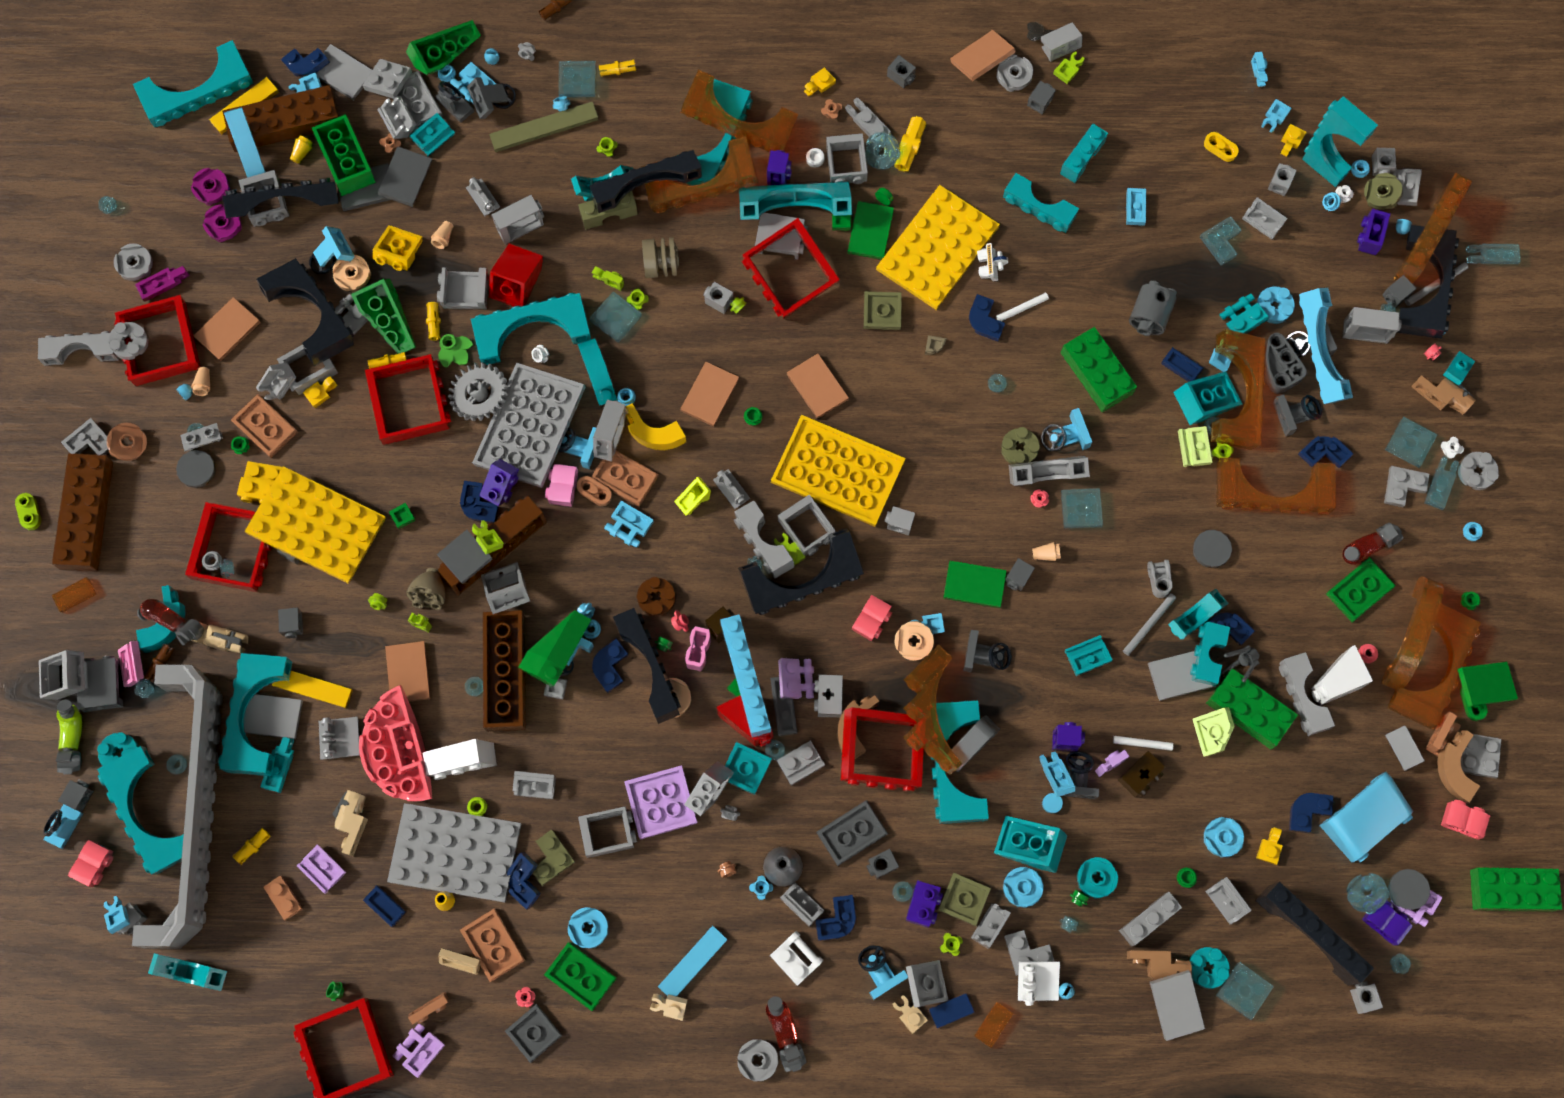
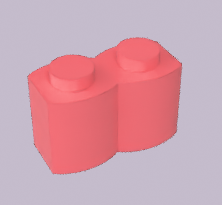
M871 595L855 621L852 630L870 641L874 637L878 639L883 630L881 628L884 621L888 622L893 613L890 611L892 606Z
M1454 800L1447 803L1441 826L1479 840L1485 836L1490 815L1485 813V810L1482 808L1473 807L1472 809L1466 806L1465 802Z
M88 840L68 876L88 887L98 885L103 878L102 872L104 868L108 867L113 861L112 855L114 851L92 840Z

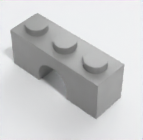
M1167 892L1140 915L1122 927L1119 932L1131 947L1135 946L1182 907L1172 894Z

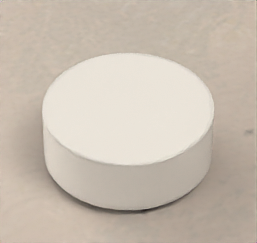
M818 148L810 149L806 155L807 164L814 168L820 167L824 163L823 151Z

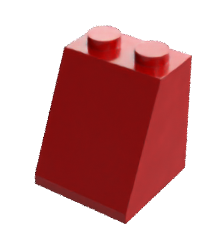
M509 243L490 271L489 298L513 307L525 306L542 270L543 256Z
M741 695L717 706L719 717L755 747L759 745L764 747L771 743V739H773L772 729L770 733L755 737L751 736Z

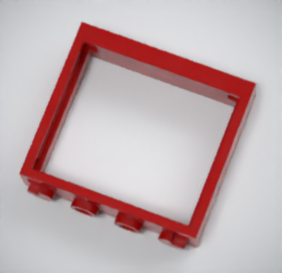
M799 218L742 255L744 259L741 261L746 270L750 269L754 274L752 279L757 286H762L764 289L762 294L767 301H772L774 312L778 317L782 316L783 319L839 282V278ZM795 229L829 281L785 310L751 258Z
M181 295L115 312L116 320L114 325L120 322H133L173 310L177 312L188 361L138 374L135 358L131 360L122 359L123 363L127 366L125 374L128 381H131L135 386L198 370L201 367L187 305ZM130 337L124 340L126 345L131 342Z
M431 354L365 370L379 439L383 445L449 429L448 423L451 422L449 411H445L444 405H447L445 394H442L440 389L443 388L442 379L437 375V371H440L438 361H434ZM429 367L441 421L388 433L377 380Z
M205 502L185 575L191 580L257 592L263 583L262 573L268 564V551L272 549V546L262 541L250 583L200 574L203 565L202 559L207 551L216 515L251 521L255 514V511Z
M854 707L844 710L841 781H846L852 786L864 783L866 787L877 788L878 785H882L887 790H896V787L903 788L905 792H914L916 788L922 787L925 716ZM857 720L913 726L911 780L854 773Z
M368 998L359 999L294 1025L296 1030L293 1032L294 1038L297 1043H300L302 1049L300 1056L302 1061L307 1064L308 1070H306L309 1082H313L315 1089L313 1090L314 1098H341L394 1076ZM359 1008L380 1074L326 1095L304 1029Z

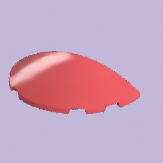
M397 686L380 697V701L374 708H370L365 716L363 733L359 736L361 762L370 780L376 783L385 794L407 801L432 799L431 777L426 776L423 752L426 751L408 698L402 686Z

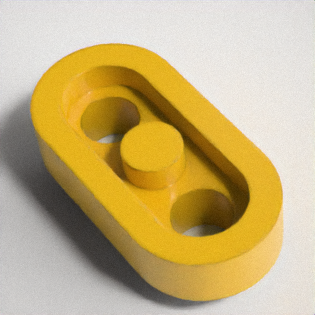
M1211 132L1204 140L1205 148L1222 160L1231 162L1236 159L1239 152L1237 145L1221 134Z

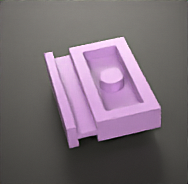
M1116 750L1105 759L1106 763L1101 764L1095 772L1101 777L1105 772L1107 773L1123 763L1129 755L1125 750L1122 752Z
M316 845L303 858V861L297 865L324 894L347 873L319 845Z

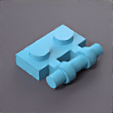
M472 62L459 73L461 81L455 78L450 80V84L455 86L470 103H473L466 87L474 78L481 77L484 85L496 84Z
M621 501L611 516L617 522L614 526L607 523L604 529L609 531L610 535L624 540L625 544L638 548L640 541L635 539V536L639 534L644 537L654 520ZM623 525L631 530L629 534L620 530Z

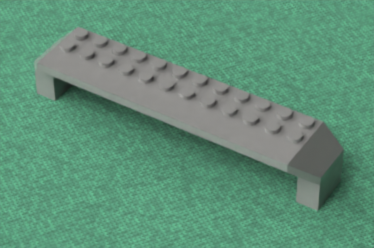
M156 665L154 682L156 686L166 692H188L194 699L179 901L163 925H134L132 946L144 949H181L203 928V924L206 922L204 903H207L208 893L205 889L206 883L209 881L207 863L211 859V853L208 850L209 843L212 841L210 824L214 820L212 803L215 802V792L213 791V785L217 780L215 764L218 762V752H216V745L220 741L218 725L221 723V714L219 713V706L222 705L223 696L204 673L192 665Z

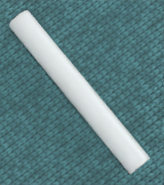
M1044 293L997 315L996 318L999 321H1004L1048 300L1049 297L1047 293Z
M1120 736L1113 737V744L1173 750V743Z

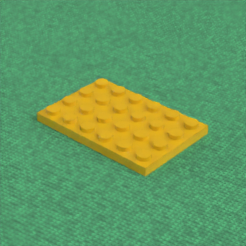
M939 185L877 265L876 270L937 310L978 256L977 251L984 248L1000 224Z
M801 415L774 472L771 483L803 497L810 495L819 504L876 527L905 462V458Z
M283 466L245 529V533L349 584L386 517Z

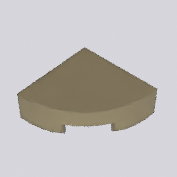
M928 335L925 355L939 352L944 347L947 338Z

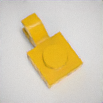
M824 67L811 77V82L805 85L806 90L804 92L808 97L817 90L823 93L836 83V79Z
M1290 124L1281 140L1285 145L1280 154L1287 157L1292 147L1297 149L1306 131Z
M330 376L324 380L322 385L317 381L306 389L303 394L312 406L317 408L330 398L327 393L338 385Z
M1271 828L1268 840H1261L1256 859L1277 865L1283 846L1277 844L1282 832L1281 829Z

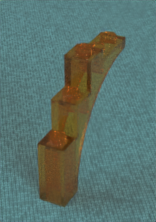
M938 644L904 679L907 686L917 694L903 709L917 723L903 738L916 751L923 747L927 755L932 757L940 765L941 769L950 775L962 765V762L950 749L938 722L936 711L937 688L945 667L952 659Z

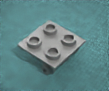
M358 717L323 718V720L319 721L320 760L360 756Z

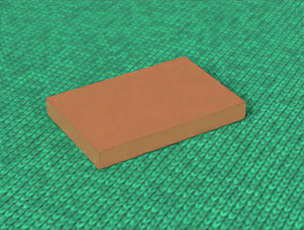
M992 30L951 57L950 60L955 67L970 80L974 81L1013 55L1015 48Z
M233 297L193 336L218 360L222 361L261 322Z
M819 354L814 355L787 372V376L817 419L849 400V397Z
M705 362L680 411L714 427L739 381V377Z
M259 394L231 419L270 458L298 433Z
M615 451L612 462L602 459L591 478L608 487L616 495L640 507L659 474Z
M425 642L385 646L389 690L402 686L409 702L431 699Z
M495 908L460 929L474 956L480 960V966L490 982L526 961Z

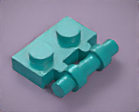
M1251 293L1246 297L1242 296L1237 303L1231 307L1227 306L1224 308L1225 311L1219 314L1222 320L1230 317L1231 321L1226 323V325L1237 340L1269 319L1259 303L1251 307L1249 303L1255 300ZM1241 308L1246 310L1238 316L1235 314Z

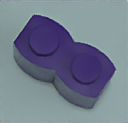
M1377 900L1362 920L1394 946L1399 945L1413 927L1409 922L1410 919L1402 913H1396L1393 909L1394 906L1390 902Z

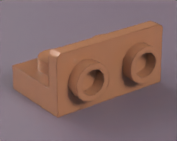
M1449 712L1442 716L1425 750L1438 756L1440 749L1442 750L1446 743L1452 744L1453 736L1461 727L1460 724L1455 722L1457 715Z

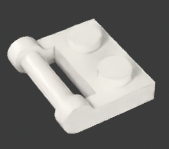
M795 931L770 956L798 986L824 960L820 956L817 957L799 937L800 934ZM793 942L812 962L809 967L789 947Z

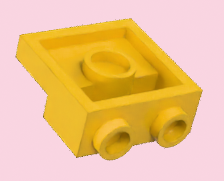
M388 225L373 248V260L379 265H391L397 271L402 269L408 271L415 260L416 251L423 242V237Z
M248 461L244 477L240 479L237 496L242 502L252 503V501L261 504L282 467Z

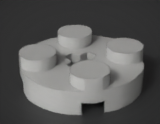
M1011 55L999 63L997 79L1007 91L1012 92L1024 89L1032 80L1033 67L1025 57L1021 58L1017 57V55ZM1012 70H1014L1015 72L1019 71L1018 75H1012Z
M139 244L123 246L118 255L116 254L114 257V267L125 280H139L149 276L153 265L152 256L147 249ZM135 258L137 263L132 266L129 263Z
M120 322L110 332L108 343L110 349L117 357L131 360L146 351L148 337L140 325L133 322ZM127 337H130L133 340V342H129L128 345H126L124 340Z
M1472 452L1466 455L1458 467V475L1462 483L1473 487L1472 489L1484 490L1490 487L1499 476L1497 463L1491 454L1487 452ZM1476 467L1482 469L1481 475L1474 472Z
M764 1040L748 1041L741 1047L738 1054V1068L744 1077L752 1081H764L770 1078L778 1065V1055L775 1048ZM754 1055L758 1057L763 1056L764 1059L761 1061V1066L758 1064L753 1065Z

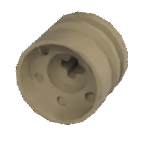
M669 237V246H665V238H661L660 247H657L655 239L642 240L645 277H658L659 269H663L664 275L667 277L668 268H672V276H677L679 258L674 237Z

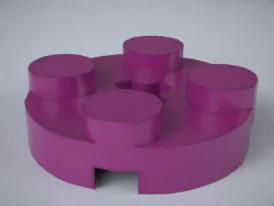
M204 168L198 171L192 179V193L197 200L208 206L223 200L222 194H225L226 190H230L228 179L219 169ZM208 183L214 184L212 189H207Z
M222 204L211 207L205 213L204 230L212 239L218 242H224L233 238L242 229L241 218H226ZM221 219H222L223 221L226 220L225 225H223V226H218V225L220 224L219 221H220Z

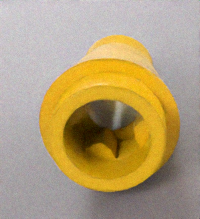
M299 136L295 140L290 160L300 164L302 159L312 149L313 142L303 136Z
M442 891L435 896V905L439 910L448 911L454 906L455 898L452 893ZM441 897H445V901L443 903H441L440 901Z

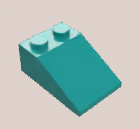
M1226 371L1187 382L1173 392L1189 425L1206 421L1242 405Z
M1005 816L994 854L1037 869L1056 873L1067 835L1060 828Z

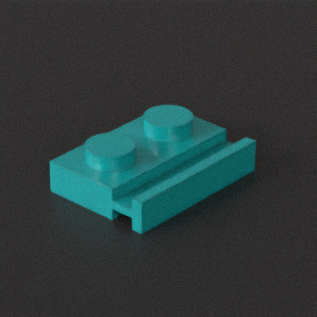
M436 113L412 133L410 138L429 157L455 135V131Z
M1101 635L1067 648L1064 651L1076 676L1112 662V658Z

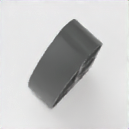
M1273 333L1270 335L1263 350L1262 369L1270 390L1275 394H1282L1303 380L1306 375V368L1282 334ZM1274 341L1279 346H1274L1271 342ZM1282 357H1287L1289 362L1284 361ZM1276 381H1281L1284 386L1278 385Z
M985 715L951 749L944 759L959 772L998 733L1000 728Z

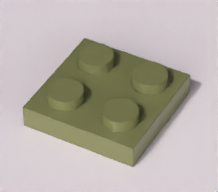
M864 291L863 329L901 330L902 292Z
M953 873L938 911L976 926L991 888Z

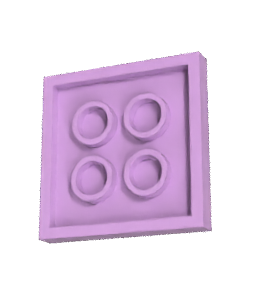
M682 765L624 781L640 840L697 824L694 811L684 805L690 794Z

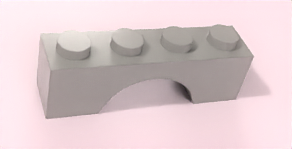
M109 331L101 332V334H65L61 337L48 335L45 338H38V360L44 366L62 365L72 352L79 349L93 351V354L100 362L117 361L119 357L109 347Z
M1085 456L1009 465L1010 484L1013 486L1033 484L1052 479L1090 477L1088 458Z
M755 501L734 511L736 526L739 530H744V538L747 543H752L755 547L753 551L758 559L762 558L764 561L763 567L767 574L771 573L774 578H777L794 568L793 559L784 545H769L760 538V530L765 524V519Z
M1306 652L1282 660L1279 663V671L1282 677L1286 679V689L1289 695L1293 697L1295 712L1301 717L1302 730L1310 736L1333 728L1335 725L1328 707L1315 705L1308 699L1305 693V680L1313 671Z

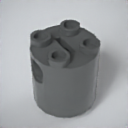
M1150 281L1149 284L1142 285L1129 318L1130 325L1144 336L1163 334L1177 299V291L1160 286V283L1157 281Z

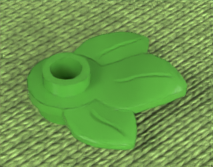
M444 335L440 339L441 350L438 354L441 364L445 368L452 362L458 365H466L469 359L466 350L473 346L472 342L464 336ZM448 342H452L451 346H446Z

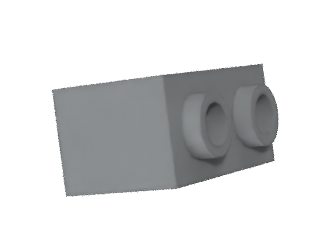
M819 675V680H815V692H818V700H814V711H818V717H841L843 675ZM826 692H830V696H832L830 700H826Z

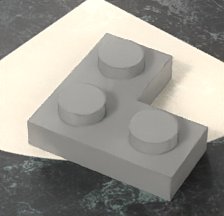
M91 418L61 442L71 454H80L89 446L97 455L109 453L106 443L107 435Z
M1391 466L1389 468L1384 504L1404 507L1407 490L1425 494L1427 492L1429 474Z
M1024 930L1004 936L1016 976L1019 973V962H1055L1050 945L1030 950Z

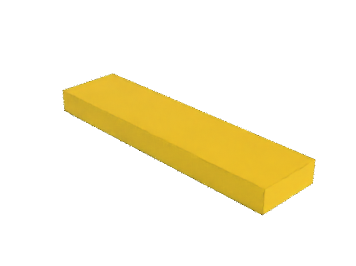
M266 77L222 110L268 100L279 93V91ZM222 110L209 119L221 135L227 131Z
M291 671L289 681L272 683L273 687L345 709L353 692L352 689Z

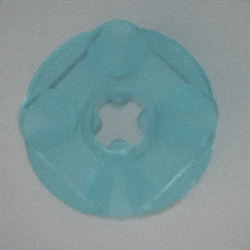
M878 132L867 140L865 157L871 167L880 170L888 169L900 158L901 152L898 142L891 134ZM880 147L884 148V154L879 155Z
M1368 873L1369 876H1356L1347 886L1348 901L1357 911L1373 914L1386 903L1390 896L1387 885L1380 876L1373 873ZM1372 890L1370 895L1365 896L1363 893L1364 891L1369 892Z

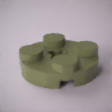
M1389 173L1375 175V178L1371 181L1369 180L1364 188L1367 204L1376 209L1396 207L1403 194L1401 182L1396 176ZM1383 188H1386L1387 193L1383 195L1381 193H1378V191H1382Z
M1024 427L1013 429L1004 436L1001 444V453L1010 464L1033 462L1040 448L1039 441L1034 433ZM1017 443L1024 445V451L1021 449L1016 450Z

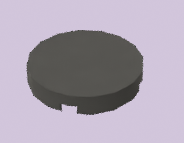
M194 450L189 451L180 458L176 470L181 482L188 487L199 488L207 485L206 483L214 478L216 467L210 455L204 451Z
M1206 530L1199 534L1194 541L1193 555L1197 562L1205 567L1218 568L1224 565L1231 556V542L1220 531Z
M1405 869L1398 871L1391 877L1388 893L1395 905L1406 910H1413L1426 904L1430 895V887L1423 874L1416 870Z

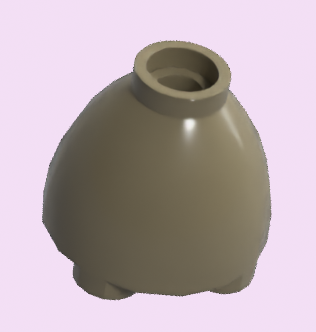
M428 568L426 572L418 575L409 585L406 592L407 597L412 601V605L415 608L421 609L426 607L435 610L442 608L445 601V586L437 569Z

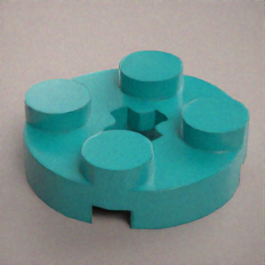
M122 732L113 733L98 745L99 761L104 766L119 758L117 755H114L117 748L123 749L121 752L123 756L139 747L133 737Z
M1101 857L1091 858L1085 861L1077 872L1079 889L1092 898L1106 897L1117 886V871H1115L1110 861ZM1099 872L1103 880L1095 883L1092 875H1096Z
M1204 947L1196 950L1191 955L1189 961L1191 962L1192 981L1203 988L1212 989L1219 987L1228 979L1229 962L1219 949ZM1206 962H1209L1214 967L1211 974L1203 969L1206 966Z

